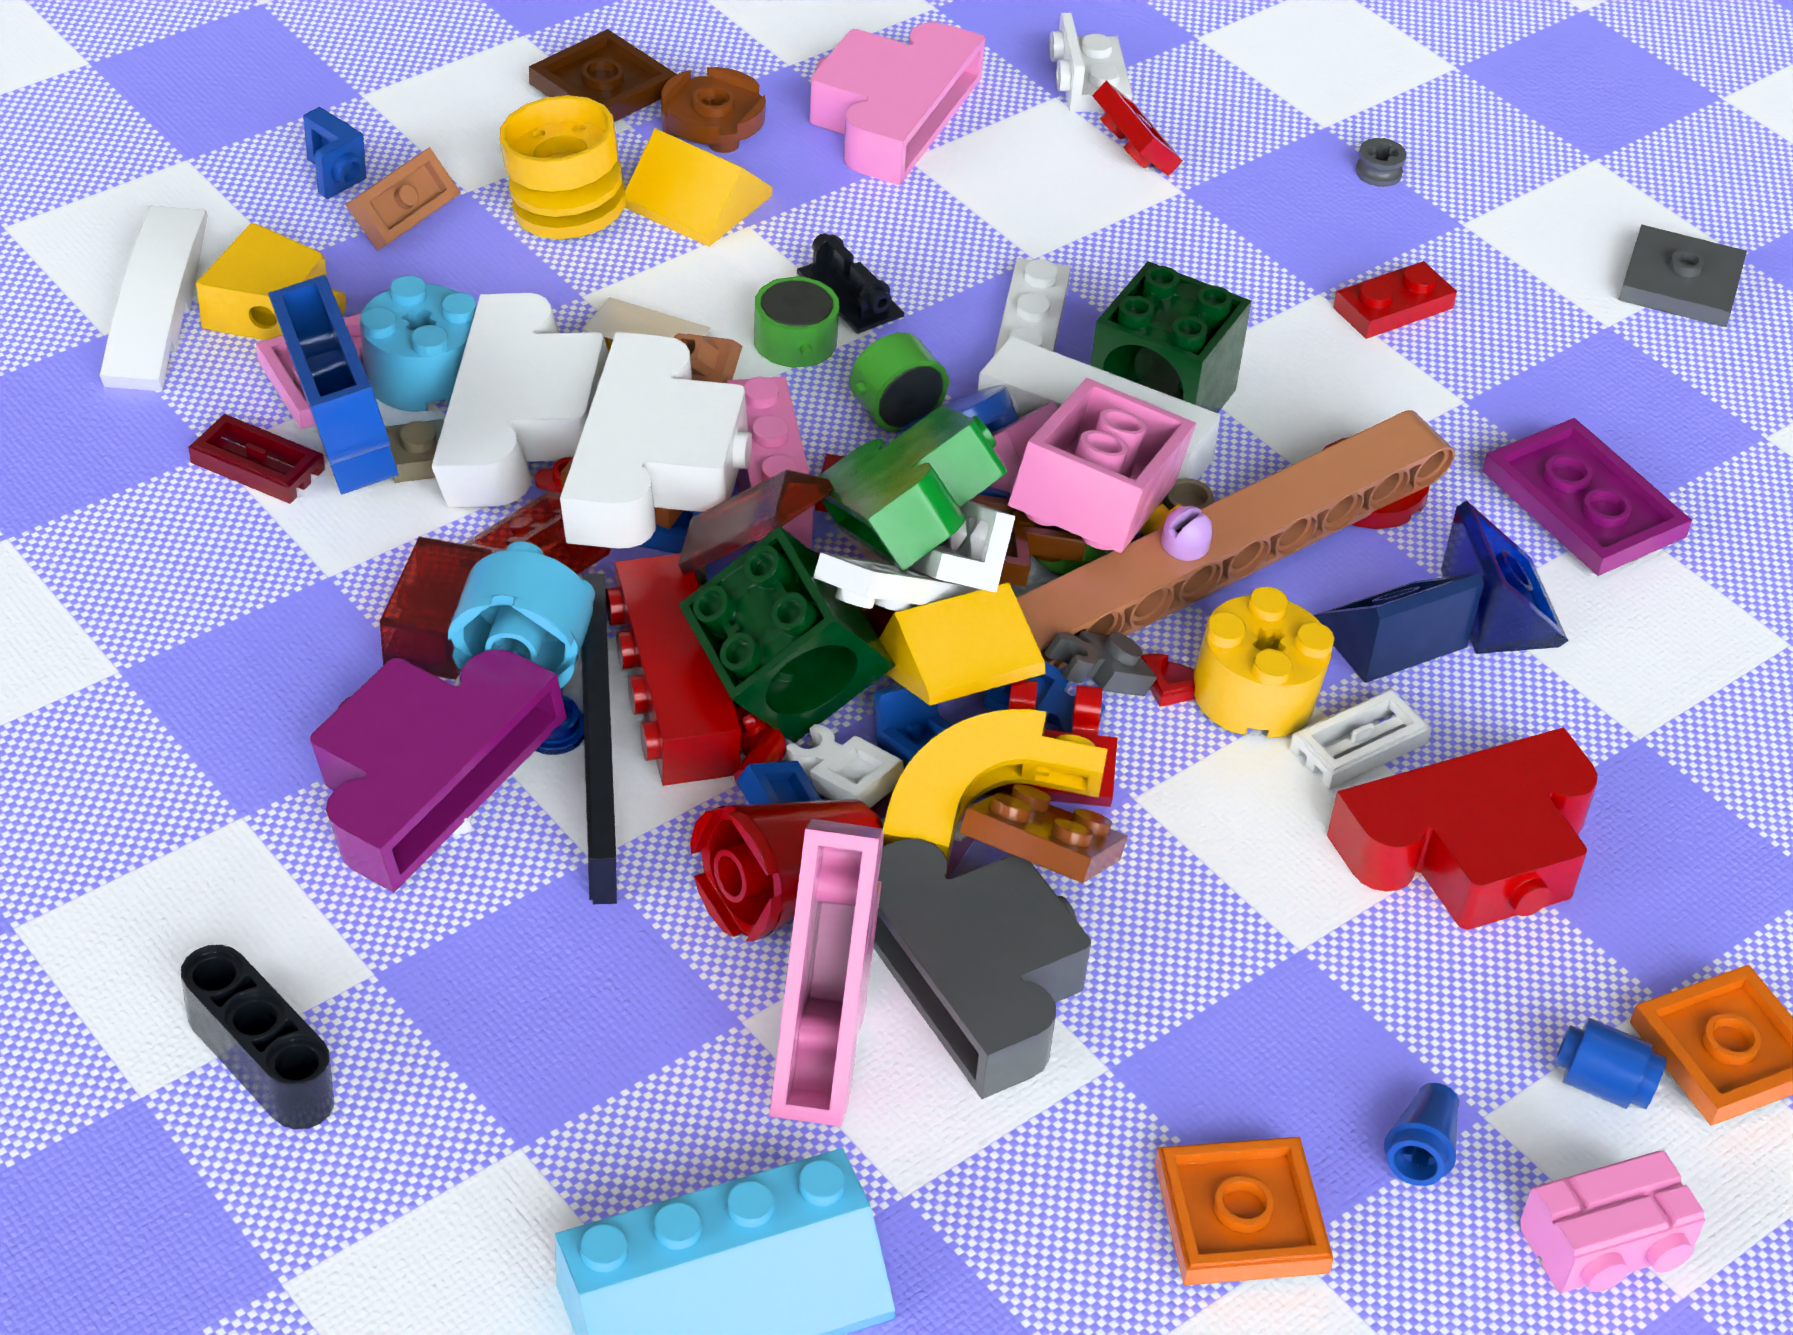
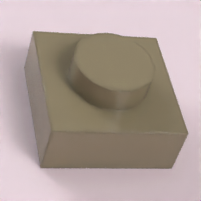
M443 419L413 421L407 424L385 426L391 444L389 446L399 476L393 477L394 483L436 478L431 466L443 427Z

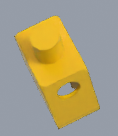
M250 223L196 282L201 327L211 331L261 340L282 336L268 293L324 274L327 277L325 258L319 251L261 225ZM331 289L343 316L346 308V295L344 292Z

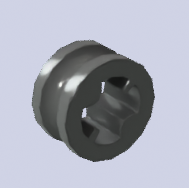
M1373 138L1366 140L1359 149L1360 159L1355 169L1357 176L1367 184L1377 187H1388L1397 184L1402 178V166L1407 156L1406 150L1401 144L1390 139Z

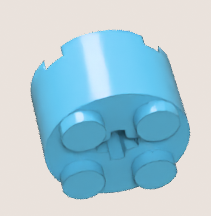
M417 276L396 278L391 283V289L374 297L365 306L360 317L363 367L374 396L380 402L390 407L405 411H428L427 403L445 399L446 406L448 407L476 311V300L467 293H460L439 285L425 284L424 280Z
M514 542L507 547L506 551L496 552L482 558L473 566L468 575L448 630V640L451 639L454 646L452 658L456 666L461 670L466 662L478 653L503 649L514 652L556 673L560 689L563 688L572 678L590 624L595 599L593 586L588 581L581 579L566 565L544 555L538 546L529 542Z

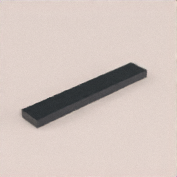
M583 574V579L588 581L595 591L593 613L581 649L589 900H593V905L617 904L605 574Z

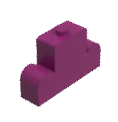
M503 649L488 650L478 653L469 659L461 669V684L458 686H454L400 658H393L382 666L352 696L346 698L339 705L338 709L310 736L325 786L333 790V793L327 800L326 812L343 862L353 871L394 893L465 822L464 819L469 818L567 719L556 673L514 652Z

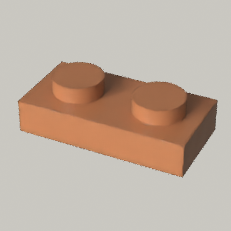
M429 147L345 205L378 251L458 196L461 192Z

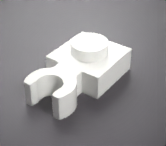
M814 724L810 727L813 748L804 749L792 742L786 746L788 760L798 761L806 775L811 776L812 785L815 790L830 800L858 799L871 808L895 788L899 777L904 771L903 761L898 757L856 735L841 745L835 741V736L831 729L819 724Z

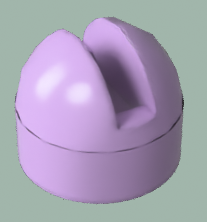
M1183 506L1174 509L1168 515L1163 525L1161 536L1163 549L1170 556L1179 560L1193 561L1202 558L1210 548L1213 534L1211 520L1199 508L1194 506ZM1183 528L1179 534L1176 532V530Z

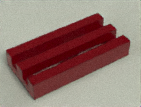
M223 414L188 447L192 464L289 504L297 498L296 488L305 490L311 484L310 474L319 476L325 470L324 454L227 414Z

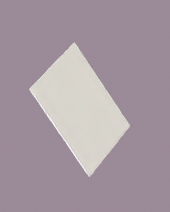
M609 297L582 328L586 332H600L609 339H614L616 332L659 335L672 338L678 333L706 336L711 329L708 326Z

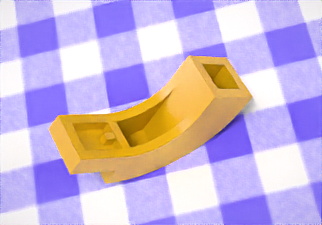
M1030 709L1000 710L976 715L960 721L942 731L923 746L899 777L887 809L883 827V846L908 838L925 840L935 844L944 853L948 862V869L959 821L967 807L978 797L1000 786L1030 784L1099 798L1108 749L1095 747L1092 741L1077 735H1060L1056 739L1044 737L1047 713L1045 711Z

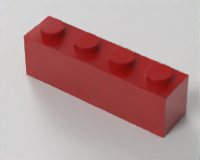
M689 552L615 561V587L605 589L606 612L610 626L620 625L621 631L616 633L620 667L622 670L632 669L633 676L628 677L631 710L633 715L644 714L645 722H640L643 756L645 761L656 760L662 786L734 776L740 766L741 728L733 700H731L679 607L682 601L699 589Z

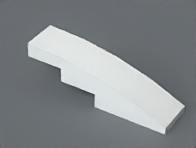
M149 206L123 277L100 371V378L104 387L163 392L170 351H177L183 314L190 313L208 218L206 210Z

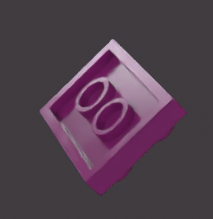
M1576 418L1486 453L1482 472L1597 576L1682 540L1688 535L1692 519Z

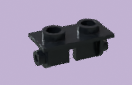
M823 233L814 239L812 243L813 263L798 268L797 274L800 277L820 281L830 287L839 298V316L857 334L904 317V311L892 300L889 285L883 280H878L861 262L854 263V255L844 246V242L839 236Z

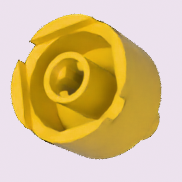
M1258 587L1252 591L1251 595L1236 597L1222 603L1212 612L1207 621L1194 669V696L1197 705L1209 719L1233 733L1246 736L1247 729L1252 728L1268 730L1266 738H1280L1297 732L1309 722L1313 715L1331 659L1335 639L1333 632L1327 626L1321 624L1307 610L1288 601L1287 596L1276 588Z

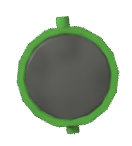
M797 276L772 280L761 287L755 296V348L761 356L770 362L785 367L797 368L822 363L832 356L837 347L839 298L830 287L814 279Z
M898 332L881 337L869 345L856 359L849 380V387L856 400L876 424L888 432H898L901 427L915 418L940 407L944 402L949 386V377L945 368L923 342L911 333Z

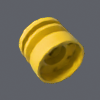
M570 95L545 97L527 103L508 115L500 127L499 141L505 171L509 175V193L512 197L514 218L522 229L538 237L552 239L578 238L600 231L618 219L626 206V193L622 180V168L618 161V143L614 119L605 105L586 97Z

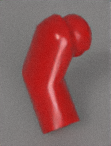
M740 705L735 708L741 728V749L746 757L734 774L735 782L748 764L781 762L785 756L787 746L786 740L779 729H773Z

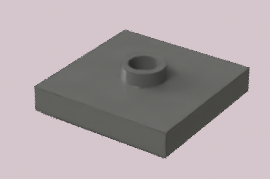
M1641 224L1619 300L1727 327L1747 251Z

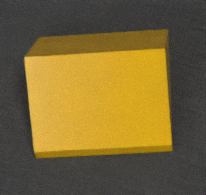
M654 128L626 187L625 208L710 247L767 201L773 194V187L740 166Z
M1010 583L998 585L997 592L982 589L894 612L879 638L896 665L886 675L930 706L1046 674L1045 661Z

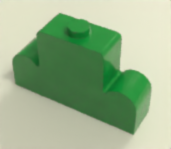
M941 406L886 445L882 439L869 441L846 455L811 482L814 492L843 533L901 571H904L957 532L966 520L960 507L1007 473V469L993 449L997 445L994 437L980 418L976 415L969 417L948 407Z

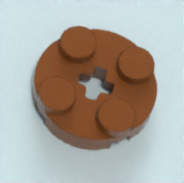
M707 67V76L691 78V70L681 72L669 79L661 92L663 131L674 137H681L695 143L707 144L715 152L729 153L739 148L740 140L751 137L763 126L766 113L765 95L762 97L759 94L760 85L754 78L737 70L723 67Z

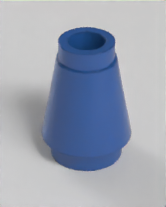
M1427 1083L1423 1085L1385 1138L1384 1150L1388 1166L1395 1176L1408 1184L1415 1186L1435 1184L1442 1177L1450 1173L1455 1165L1459 1098L1450 1087L1441 1083Z

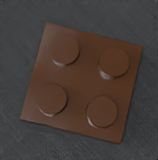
M609 29L529 66V84L546 96L570 95L590 98L605 105L613 115L614 122L660 100L661 92L666 82L677 75Z

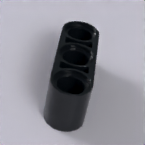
M207 945L187 956L181 966V981L188 1023L194 1033L276 1122L283 1127L295 1130L309 1129L321 1124L330 1116L334 1108L330 1054L325 1042L249 961L234 948L224 945Z

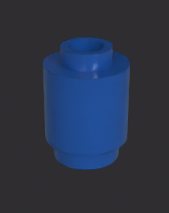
M1588 1018L1582 1030L1572 1025L1568 1027L1554 1064L1566 1069L1562 1083L1624 1109L1633 1104L1646 1110L1663 1075L1667 1057L1653 1052V1044Z

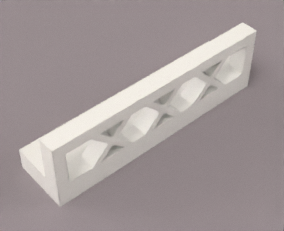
M968 501L960 507L966 520L959 530L911 565L910 568L935 579L997 592L1015 516L973 501Z

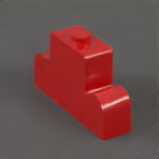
M1562 727L1339 790L1336 793L1327 837L1352 874L1362 884L1374 890L1396 891L1408 886L1414 878L1415 872H1419L1424 876L1456 924L1462 929H1474L1516 915L1529 916L1538 912L1543 907L1572 898L1587 854V847L1578 834L1584 826L1597 786L1598 774L1591 761L1567 730Z

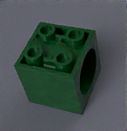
M1147 261L1096 321L1090 366L1219 413L1236 391L1252 300L1233 294L1223 287L1212 286L1178 273L1170 267L1160 266Z
M779 525L682 601L679 607L731 700L773 729H779L782 735L796 743L810 732V727L814 724L822 723L896 665L861 607L836 599L835 594L838 587L813 578L819 556Z

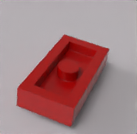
M1107 80L1092 95L1105 111L1100 120L1119 139L1122 140L1126 136L1129 141L1123 148L1140 166L1146 169L1152 163L1169 176L1183 162L1138 106Z
M1425 261L1337 290L1333 308L1367 339L1453 309L1457 291Z

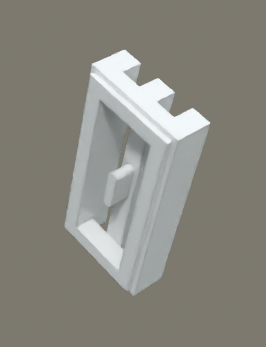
M1389 689L1294 733L1289 750L1296 757L1305 754L1307 756L1305 766L1313 774L1321 770L1323 772L1321 782L1330 790L1428 744L1432 728L1392 689ZM1392 713L1396 715L1379 724H1372V722H1375ZM1352 732L1351 737L1346 738L1325 749L1322 747L1323 745Z

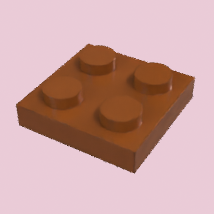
M1020 784L1014 785L1013 789L1006 788L967 807L959 833L1080 883L1088 881L1120 861L1128 839V835L1110 829L1112 821L1107 817L1086 809H1075L1073 813L1051 805V796L1034 787Z

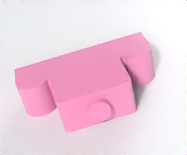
M928 22L914 27L910 33L909 44L863 30L852 29L828 57L820 59L815 72L811 76L809 121L815 126L844 134L843 159L851 170L900 186L982 79L985 35L948 24Z
M811 819L805 829L769 1117L839 1127L843 1125L853 1081L857 1037L864 1019L882 883V881H878L884 829Z

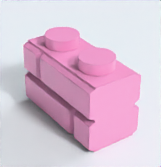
M1665 1150L1655 1151L1532 1187L1520 1219L1523 1236L1536 1257H1541L1542 1267L1558 1293H1564L1587 1286L1592 1292H1602L1616 1286L1628 1273L1650 1266L1659 1273L1671 1271L1684 1264L1691 1257L1705 1222L1703 1208L1689 1187L1682 1185L1681 1175Z

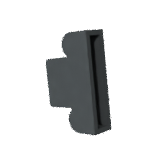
M912 838L895 841L882 848L878 881H882L873 949L981 1099L1035 1077L1045 1069L1049 1062L1056 1019L1055 1003L1078 994L1084 989L1091 939L1077 922L1071 904L1065 897L1055 894L1031 862L1017 856L1010 855L953 879H947V859L935 844L922 839Z

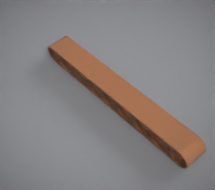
M1407 410L1200 509L1211 520L1213 530L1209 551L1200 559L1184 561L1170 556L1161 544L1162 527L1129 543L1122 553L1112 551L1016 599L1044 661L1061 669L1068 664L1058 659H1050L1044 654L1058 633L1065 632L1078 637L1081 631L1106 635L1117 632L1128 636L1370 516L1372 512L1430 486L1438 481L1450 468L1455 458V450L1415 411ZM1183 528L1176 530V532L1179 534Z

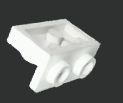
M1061 13L1059 31H1051L1049 50L1051 62H1057V90L1065 91L1069 111L1105 112L1092 95L1106 80L1132 101L1133 94L1118 36L1089 34L1077 37L1072 13Z

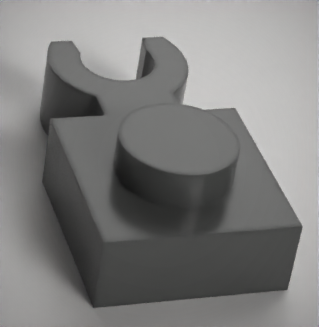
M1081 631L1078 637L1060 632L1055 636L1044 653L1050 659H1058L1068 664L1062 673L1066 680L1074 683H1083L1086 678L1093 679L1098 687L1103 688L1102 691L1145 696L1157 679L1155 673L1141 658L1143 652L1138 644L1129 637L1117 632L1106 635Z

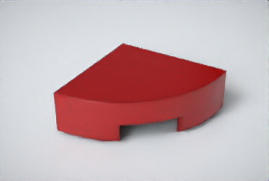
M1143 654L1141 656L1157 676L1150 690L1160 707L1195 699L1194 669L1182 664L1169 662V655Z

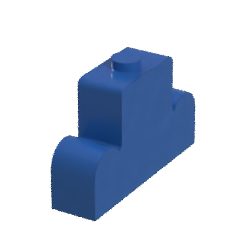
M324 274L268 293L340 494L343 495L399 476L389 446L391 445L372 387L326 275Z

